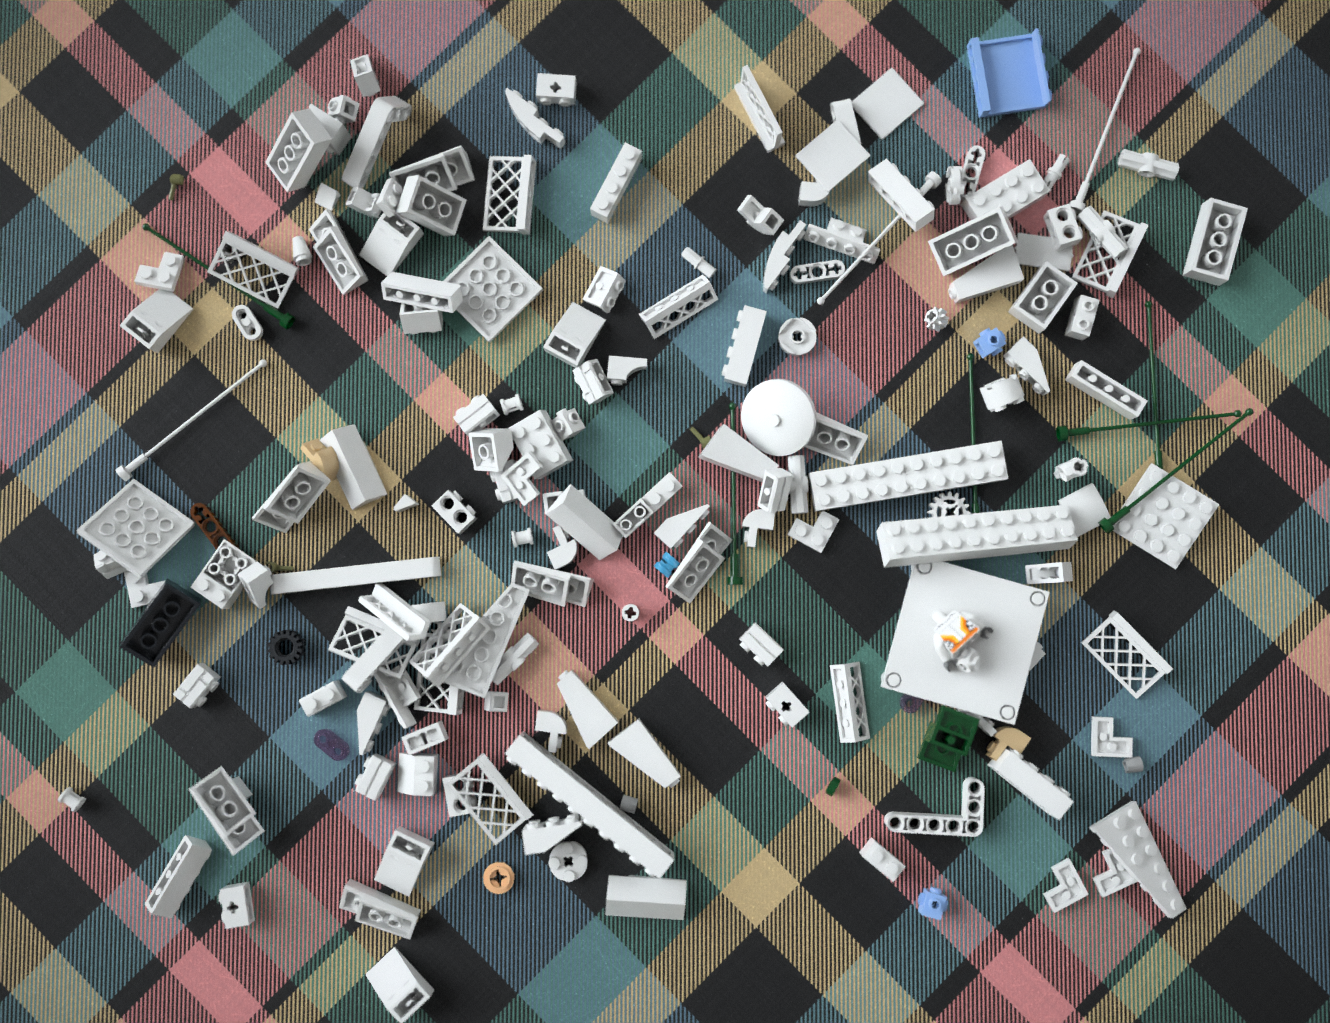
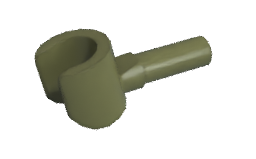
M172 174L170 176L171 190L168 197L169 200L173 201L177 185L184 184V176L180 174Z
M691 427V432L698 438L701 446L705 448L711 438L709 436L703 438L694 427Z
M276 562L265 563L272 565V573L294 570L293 566H281Z

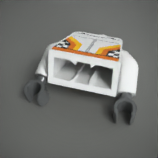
M938 610L932 616V619L938 623L934 628L935 635L933 640L935 650L944 662V668L948 672H951L948 669L950 663H953L957 668V663L951 657L953 659L956 658L979 635L982 638L989 639L985 635L986 630L993 633V629L985 627V624L975 614L952 611L946 616L941 610Z

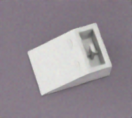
M383 213L375 224L359 256L388 276L391 272H395L424 233L419 226L398 213H395L390 218Z
M159 289L133 309L120 324V327L148 349L159 353L193 311V308L173 292Z
M572 302L551 332L543 348L545 352L577 368L581 366L606 320Z
M224 539L191 588L221 609H230L243 589L238 573L255 563L256 560Z
M570 814L565 819H559V816L548 818V821L540 822V819L528 821L529 824H526L522 830L525 855L546 852L580 827L584 818L579 816V814Z
M399 826L387 846L374 880L409 897L434 846V842Z
M396 947L366 973L367 978L387 1010L399 1023L406 1021L434 992L431 985Z

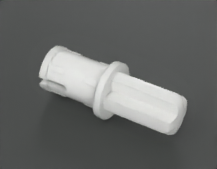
M689 247L685 248L681 254L683 258L694 266V269L697 268L709 279L717 270L705 261L703 256L700 257Z

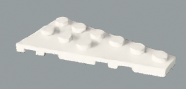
M515 583L509 585L481 617L491 628L445 679V683L485 699L529 594V589Z
M1130 801L1089 827L1092 832H1096L1101 838L1100 841L1110 848L1113 856L1126 871L1139 881L1140 887L1153 897L1155 904L1168 918H1174L1187 909L1136 801Z

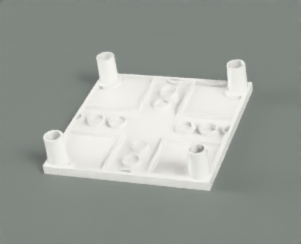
M945 562L911 565L912 572L886 668L881 675L882 682L880 687L1015 725L1050 592ZM941 610L946 616L952 611L975 614L985 624V627L993 629V633L988 632V630L985 631V635L989 639L982 638L979 635L968 646L980 654L979 661L982 663L977 670L965 672L958 666L956 668L953 663L948 665V669L951 672L944 668V662L936 652L933 640L935 635L934 628L938 623L932 619V616L936 611ZM951 657V659L954 660V661L957 663V660H958V659H956V658L953 659V658Z

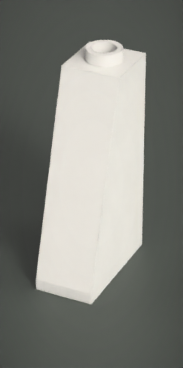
M1013 245L996 252L950 284L948 293L950 298L954 299L955 304L1019 284L1024 280Z
M725 424L719 427L698 456L702 460L760 482L764 480L765 470L775 469L779 466Z
M566 670L558 677L560 681L557 685L586 746L590 749L619 721L573 670L570 672Z
M640 718L608 741V745L664 788L668 786L672 788L680 781L678 778L681 777V774Z

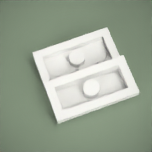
M1093 483L1058 500L1060 505L1069 506L1077 537L1100 526L1098 522L1104 517L1107 520L1110 518L1109 512Z

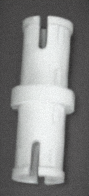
M1060 154L1054 165L1048 169L1047 176L1044 179L1050 191L1055 182L1061 178L1062 171L1070 162L1068 157L1064 160L1066 156Z

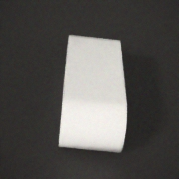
M846 99L832 102L830 106L833 123L838 119L861 144L851 100Z

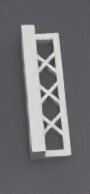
M701 275L646 309L639 316L648 327L652 337L656 339L717 301L718 297L710 281L704 275ZM709 290L711 297L701 300L702 294ZM690 301L695 302L692 309L685 310L687 303ZM674 311L679 312L676 319L669 320L671 313ZM658 321L663 322L661 328L654 331L652 325Z
M383 583L375 584L372 595L359 597L358 601L407 641L425 639L431 621Z
M860 662L830 665L840 743L859 742L870 739ZM850 667L854 669L853 677L851 676ZM854 687L857 691L856 697L853 694ZM857 706L860 712L858 716L856 715ZM860 726L862 727V736H859L858 729Z

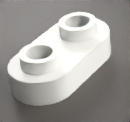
M245 305L236 306L232 311V318L243 336L250 341L260 339L263 329L252 310ZM246 313V317L242 319L241 315ZM256 329V333L251 335V330Z

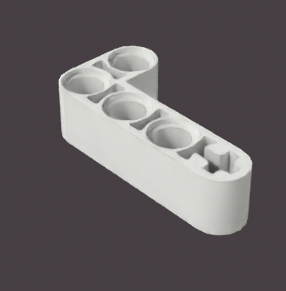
M388 626L347 670L342 680L355 692H363L372 682L371 678L406 639Z

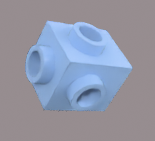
M997 327L993 330L987 328L979 333L981 337L973 342L982 359L990 354L992 356L997 355L1003 351L1001 347L1007 344L1005 342V335Z
M924 888L923 893L921 892L918 897V904H920L918 911L923 916L941 920L943 911L945 912L948 907L947 897L939 888Z

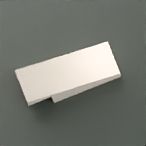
M461 145L389 172L390 177H393L403 189L408 176L420 175L450 192L457 190L458 185L475 180L468 155Z
M329 208L325 209L309 228V231L317 242L313 246L314 250L341 293L345 295L367 282L368 278L335 215Z
M816 412L817 421L814 434L804 447L853 465L868 435Z
M355 424L333 429L320 439V442L326 448L332 446L337 454L339 470L336 477L352 510L387 495L369 451L362 441Z
M310 461L297 464L256 512L252 520L287 533L294 522L298 524L330 483V479Z
M571 484L545 512L548 517L599 560L617 551L623 537L613 525L614 522Z
M708 522L665 587L688 603H691L725 558L721 554L731 543L732 539Z
M514 561L511 578V583L530 590L528 596L565 607L567 602L585 607L594 579L519 561Z
M222 766L189 789L232 855L238 853L264 832V829L254 817L256 812Z
M609 875L606 915L683 920L687 880L659 879L658 877Z
M349 879L345 884L339 906L341 909L356 913L355 921L407 939H411L421 911L353 879Z

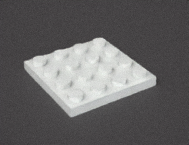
M490 236L443 281L461 285L463 302L456 310L489 343L543 291V288Z
M1151 463L1122 508L1129 506L1169 473ZM1171 476L1131 508V512L1114 524L1113 527L1115 529L1113 531L1176 569L1219 504L1176 477Z
M132 479L78 528L77 534L141 579L195 526V522L141 483Z

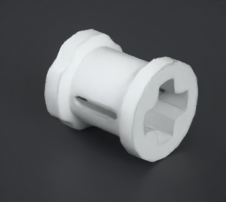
M519 394L510 399H500L505 416L515 410H524Z
M531 528L519 532L511 531L514 548L522 544H534Z
M633 604L625 605L622 609V616L627 621H634L639 616V609ZM630 607H633V611L636 612V615H632L631 618H628V614H626L625 611L629 610Z
M71 787L65 789L58 798V802L65 803L73 812L79 810L86 801L85 797H80L73 792Z

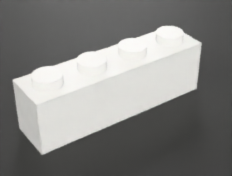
M626 142L624 143L590 208L592 216L606 223L610 221L642 160L641 150Z
M885 159L868 171V182L915 232L934 220V205L924 199L921 191L911 185L908 177L903 176L894 163L891 164Z
M391 272L381 282L384 300L453 313L463 302L461 285L397 272Z
M744 305L743 311L739 310L736 320L740 322L738 329L734 328L731 338L735 342L733 347L729 346L726 356L730 360L728 365L724 364L721 374L725 376L724 382L746 387L767 311Z
M1082 360L1074 364L1065 381L1129 420L1138 417L1147 403V400Z
M188 835L184 836L145 902L151 914L172 919L185 895L189 892L195 878L199 875L205 861L210 857L212 849L205 840Z

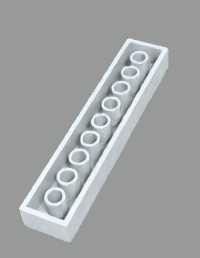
M1002 441L811 472L808 474L814 512L1004 481L1008 479Z
M1068 505L882 522L876 531L884 568L1070 549L1078 541Z
M524 731L505 752V755H507L506 759L511 764H518L522 767L521 771L529 778L533 776L538 780L537 784L542 789L547 790L548 788L554 793L552 796L558 802L562 803L564 801L569 805L568 809L573 814H580L584 818L583 821L589 827L595 826L599 830L598 833L604 839H611L615 843V848L622 853L625 851L630 855L631 861L637 865L642 864L646 868V873L654 878L656 876L660 879L674 861V852L625 812L619 810L620 808Z

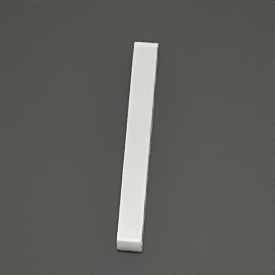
M440 557L271 575L273 584L270 585L271 595L441 576Z

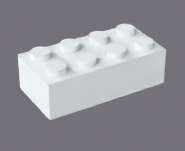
M310 108L292 112L265 163L287 192L304 188L331 143L332 138Z
M1029 159L969 195L960 205L970 220L1002 206L1009 219L1043 199L1050 190Z
M1214 198L1208 199L1201 205L1182 276L1217 286L1229 280L1248 208Z
M1002 206L931 239L928 243L942 275L946 276L1017 243L1018 239Z
M1011 748L1005 749L997 761L991 759L987 764L991 769L1050 816L1060 820L1074 802L1069 798L1070 794L1066 790L1053 785L1055 782L1050 777L1043 775L1041 772L1038 773L1039 769L1032 763L1022 760L1023 756L1016 750Z

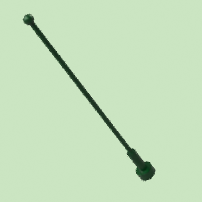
M145 223L142 225L143 230L151 232L206 270L209 269V266L150 228L149 224ZM231 285L264 307L263 310L280 320L279 325L286 330L294 324L295 317L290 313L283 314L268 303L264 304L254 296Z
M1151 301L1145 302V307L1147 308L1153 413L1154 421H1158L1151 307L1153 304ZM1154 425L1156 444L1154 461L1156 466L1163 469L1158 425Z
M969 353L967 359L969 360L971 445H975L974 354ZM977 485L973 486L972 514L980 513L979 504H977Z
M732 402L729 404L731 409V429L735 432L736 404ZM732 471L733 554H731V577H727V585H743V577H739V555L736 549L735 472Z
M1246 409L1245 413L1241 417L1235 420L1232 424H1230L1227 428H1225L1222 432H1220L1217 436H1215L1212 440H1210L1192 456L1186 459L1183 463H1181L1178 467H1176L1173 471H1171L1168 475H1166L1163 479H1161L1143 495L1137 498L1129 506H1124L1121 510L1115 513L1108 520L1105 517L1102 520H1100L1098 522L1100 527L1107 534L1111 533L1115 529L1113 525L1116 524L1119 520H1121L1124 516H1126L1129 512H1131V508H1133L1136 504H1138L1141 500H1143L1146 496H1148L1151 492H1153L1171 476L1177 473L1180 469H1182L1185 465H1187L1190 461H1192L1195 457H1197L1215 441L1221 438L1224 434H1226L1244 418L1253 415V409Z
M1235 410L1231 413L1098 428L1081 427L1067 429L1066 425L1057 426L1056 436L1058 441H1067L1069 436L1087 435L1090 432L1230 416L1238 418L1242 415V412Z

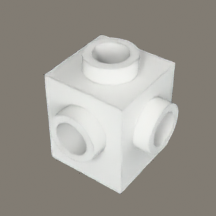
M340 95L339 97L332 98L329 102L328 114L344 125L345 123L355 122L360 103L351 100L348 96Z
M566 408L556 413L557 417L551 421L562 441L576 436L585 429L575 408L568 411Z

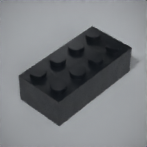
M167 578L120 643V648L150 666L155 667L201 604V599Z

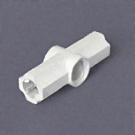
M1123 149L1118 159L1119 167L1137 171L1138 175L1143 177L1156 176L1173 181L1179 171L1178 163L1159 159V156L1154 153L1141 154Z
M1092 206L1086 207L1077 216L1079 221L1089 231L1091 239L1097 245H1102L1113 259L1120 257L1128 249L1127 245L1116 234L1114 226L1108 220H1103Z
M804 455L787 457L788 472L793 474L789 491L791 514L808 513V478L805 475Z
M1073 458L1057 465L1053 474L1056 479L1067 482L1087 473L1088 464L1086 460Z
M527 632L514 646H511L503 654L492 680L495 684L499 685L538 647L539 643L532 635Z

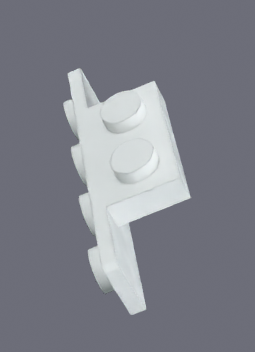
M834 218L830 219L827 230L809 224L804 236L806 241L855 258H859L870 246L863 243L866 229ZM874 246L862 260L874 264L879 255L880 248Z
M398 665L391 671L398 674L401 665ZM405 669L401 680L377 671L374 677L379 684V688L385 694L389 706L394 710L398 722L404 729L415 725L416 721L408 706L420 699L421 695L407 670Z

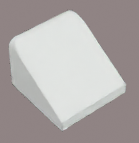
M321 183L315 203L332 211L341 195L337 190Z
M405 494L394 506L393 510L401 512L415 507L419 503Z
M488 691L485 696L484 710L507 712L509 693Z

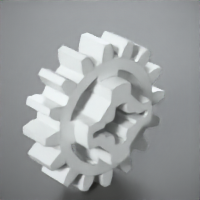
M947 492L946 496L944 493H940V499L934 497L935 503H929L932 510L927 511L928 514H932L930 518L937 517V508L939 509L938 517L946 516L947 510L953 508L950 512L952 516L958 515L959 508L961 515L970 514L969 511H966L969 504H963L965 498L958 499L959 494L956 493L952 496L951 492ZM944 500H952L954 503L947 504Z

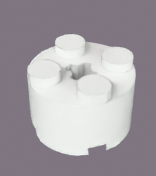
M1017 374L1009 375L1010 378L1007 379L1003 377L979 388L988 410L998 412L1007 408L1006 404H1017L1024 401L1023 396L1025 395Z

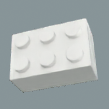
M420 175L408 176L396 213L440 235L453 236L456 233L466 199Z
M1046 261L1039 267L1008 313L1039 334L1046 329L1078 283Z
M538 410L508 428L511 429L513 440L522 457L531 451L543 466L533 474L534 479H542L573 461L546 410Z

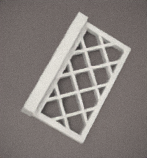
M748 65L742 67L741 80L734 85V89L764 147L769 153L785 145L782 137L783 132Z
M524 155V157H489L483 221L484 231L518 232L530 235L536 160L532 155ZM494 162H503L505 167L496 173ZM515 162H522L521 169L514 173L510 167ZM509 169L513 176L507 182H504L500 176ZM499 178L503 185L495 192L492 184ZM517 178L520 186L513 192L509 185ZM507 187L512 194L503 201L499 194ZM497 196L502 203L493 210L490 206L491 201ZM515 197L518 200V206L511 210L507 203ZM505 206L510 213L501 219L497 212ZM496 215L500 222L495 226H489V220ZM514 216L516 218V227H508L505 222Z
M1104 210L1101 217L1103 220L1105 217L1113 220L1114 228L1117 229L1120 239L1127 245L1128 249L1120 256L1119 260L1118 258L1114 259L1116 267L1107 270L1104 261L1112 257L1110 255L1102 257L1099 250L1103 248L1102 245H1097L1090 238L1071 279L1107 293V296L1113 298L1148 225L1142 222L1141 224L1135 223ZM1126 225L1134 228L1132 233L1123 236L1120 227ZM1096 250L1099 259L1089 262L1087 254ZM1101 262L1104 271L1094 274L1091 265ZM1088 267L1091 276L1086 278L1077 275L1080 269ZM1106 274L1108 279L1106 287L1098 284L1096 277Z
M225 231L223 240L207 272L279 309L300 268L230 231ZM226 244L234 248L236 255L228 258L225 257L223 250ZM247 254L251 256L254 264L243 267L240 256ZM237 257L241 268L230 271L227 260ZM224 261L227 272L219 274L214 271L216 264ZM258 265H268L272 274L261 277ZM255 267L258 278L248 280L245 269ZM242 270L245 282L237 283L234 281L231 273ZM284 273L289 276L287 283L279 286L275 275ZM273 276L276 287L266 290L262 279ZM260 280L263 291L257 293L252 291L249 282ZM278 290L280 297L277 303L269 299L268 291Z
M460 603L410 659L409 663L435 686L439 687L491 627ZM464 611L463 617L458 618L459 614ZM462 623L461 628L456 630V625ZM450 627V632L445 633V630ZM449 638L448 643L443 645V640ZM437 642V647L432 648V645ZM435 653V658L429 660L430 654ZM422 657H424V661L417 664V662H418Z
M348 606L328 650L356 662L359 658L354 656L352 650L364 646L366 651V645L378 638L376 633L381 635L388 625L379 618ZM347 622L354 623L357 630L346 634L344 628ZM366 630L373 631L375 638L364 642L361 632ZM359 634L362 643L351 646L348 637ZM346 638L349 648L344 650L336 649L337 642ZM420 639L406 640L402 645L410 646L409 652L400 656L397 650L396 654L398 657L386 661L383 666H386L387 669L381 667L378 671L401 680L415 648L420 643ZM400 661L401 669L397 674L390 671L388 665Z
M1113 611L1081 643L1137 699L1165 673L1168 674L1172 671L1173 668L1118 612ZM1110 623L1115 627V636L1104 635V628ZM1093 638H1101V649H1092L1088 643ZM1104 638L1115 639V649H1104ZM1118 639H1127L1129 641V650L1118 649ZM1104 652H1114V663L1104 661ZM1118 652L1129 653L1128 663H1118ZM1132 653H1141L1143 655L1142 664L1132 663ZM1117 666H1128V677L1119 676L1117 674ZM1132 666H1142V677H1131ZM1146 667H1154L1158 671L1153 677H1145ZM1131 680H1142V687L1137 692L1131 688Z
M433 633L426 634L425 639L421 640V647L427 641V637H431ZM430 654V656L432 657V659H434V658H435V655H434V654ZM424 657L419 660V663L424 661ZM418 671L416 688L421 697L426 694L431 703L427 706H420V698L415 701L414 710L447 713L449 715L462 714L464 690L452 685L444 690L440 685L438 689L442 694L434 699L429 690L435 685L431 684L426 689L422 683L425 676ZM443 696L448 701L447 709L441 708L437 703Z
M484 753L479 755L475 761L447 783L448 787L495 845L526 819L528 820L533 816ZM476 765L482 770L481 779L470 778V770ZM459 779L467 780L465 791H457L453 784ZM469 780L480 781L479 792H468ZM483 781L492 782L494 785L493 794L482 793ZM468 794L479 795L478 807L467 804ZM481 796H493L491 808L480 807ZM495 797H504L506 800L505 809L494 808ZM472 809H477V815ZM480 810H491L490 822L479 819ZM494 811L505 812L503 823L492 822ZM507 812H516L520 819L514 824L506 823ZM484 824H489V830ZM492 825H502V834L495 839L491 834Z

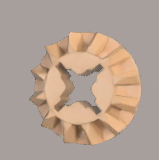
M495 862L486 868L483 882L490 892L502 894L512 887L515 874L512 868L505 862ZM497 870L500 872V875L506 876L501 880V885L497 879H491L497 875Z

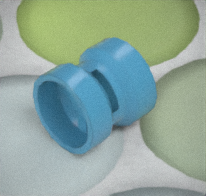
M665 552L662 555V560L656 562L654 567L669 578L672 570L677 568L680 563L668 552Z

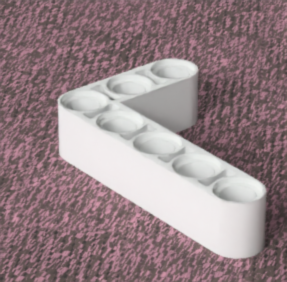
M397 96L378 97L374 100L342 175L343 182L353 188H363L391 123L406 120L412 111L410 104Z
M968 777L963 781L961 815L892 811L885 815L884 823L892 832L978 836L983 830L984 784L975 777ZM976 782L977 789L970 791L971 783ZM976 802V804H977L976 809L973 810V811H970V810H969V805H970V803ZM893 817H897L899 820L896 826H890V820ZM917 818L918 824L915 827H910L911 819ZM936 819L937 826L929 828V822ZM955 820L957 823L956 827L949 829V823ZM976 822L975 829L968 830L969 823Z

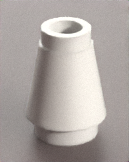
M294 237L292 239L293 260L298 266H306L312 262V254L304 237Z

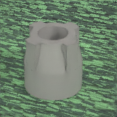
M1140 756L1124 758L1122 761L1125 773L1143 771V762Z
M623 794L619 810L634 814L638 798Z

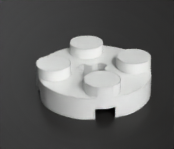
M949 166L947 168L946 177H949L948 183L945 184L946 201L949 203L948 205L960 204L961 195H964V183H961L963 175L962 166Z
M791 318L785 321L779 330L778 336L781 348L786 353L796 357L810 352L816 343L814 325L805 318ZM800 332L802 334L801 341L793 340V333L798 334Z
M575 841L557 844L549 858V867L553 875L566 882H572L580 878L585 873L588 864L586 850ZM571 856L573 858V865L566 866L563 858Z

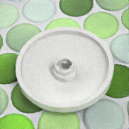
M771 379L755 386L746 396L741 411L742 426L747 438L756 448L773 456H786L799 451L810 441L816 428V410L812 399L798 384L785 379Z

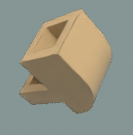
M318 438L302 443L300 449L312 461V464L325 474L330 481L335 480L339 470V461L333 447L326 448Z
M998 727L995 729L997 732L993 735L996 740L989 743L985 755L997 761L1006 747L1016 750L1021 754L1031 738L1013 727Z

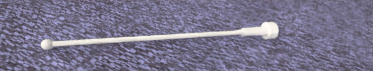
M1140 48L1133 50V58L1087 177L1081 184L1076 200L1070 202L1071 209H1074L1076 214H1080L1085 209L1086 205L1083 201L1090 185L1088 182L1136 58L1141 53Z
M930 172L925 177L926 183L919 190L924 196L931 187L936 188L942 182L940 176L935 172ZM899 214L822 297L817 299L819 305L824 304L828 295L901 218Z
M264 359L260 360L259 364L255 368L249 371L246 375H244L241 379H239L236 383L230 386L217 398L211 401L198 413L192 416L179 428H177L165 439L159 442L146 454L142 453L139 457L133 460L126 467L124 465L119 466L116 469L117 474L124 481L129 480L133 476L131 472L134 471L137 467H139L142 463H144L148 459L147 457L149 455H151L154 451L160 448L163 444H165L173 436L179 433L182 429H184L192 421L198 418L201 414H203L211 406L217 403L220 399H222L230 391L236 388L239 384H241L249 376L255 373L258 369H260L261 367H265L267 365V361Z

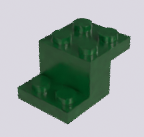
M941 705L935 723L930 721L917 758L955 772L961 755L967 757L980 719Z

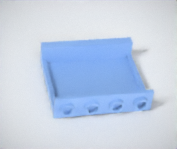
M1038 28L1032 34L986 41H979V37L970 39L967 50L979 118L1046 108L1051 102L1052 91L1048 88L1049 74L1048 71H1045L1046 57L1042 53L1041 46L1043 40L1042 36L1039 35Z

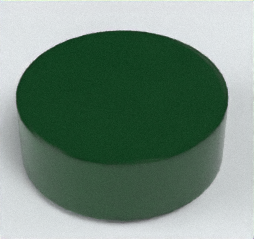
M832 778L825 791L827 795L833 796L841 781L839 778Z

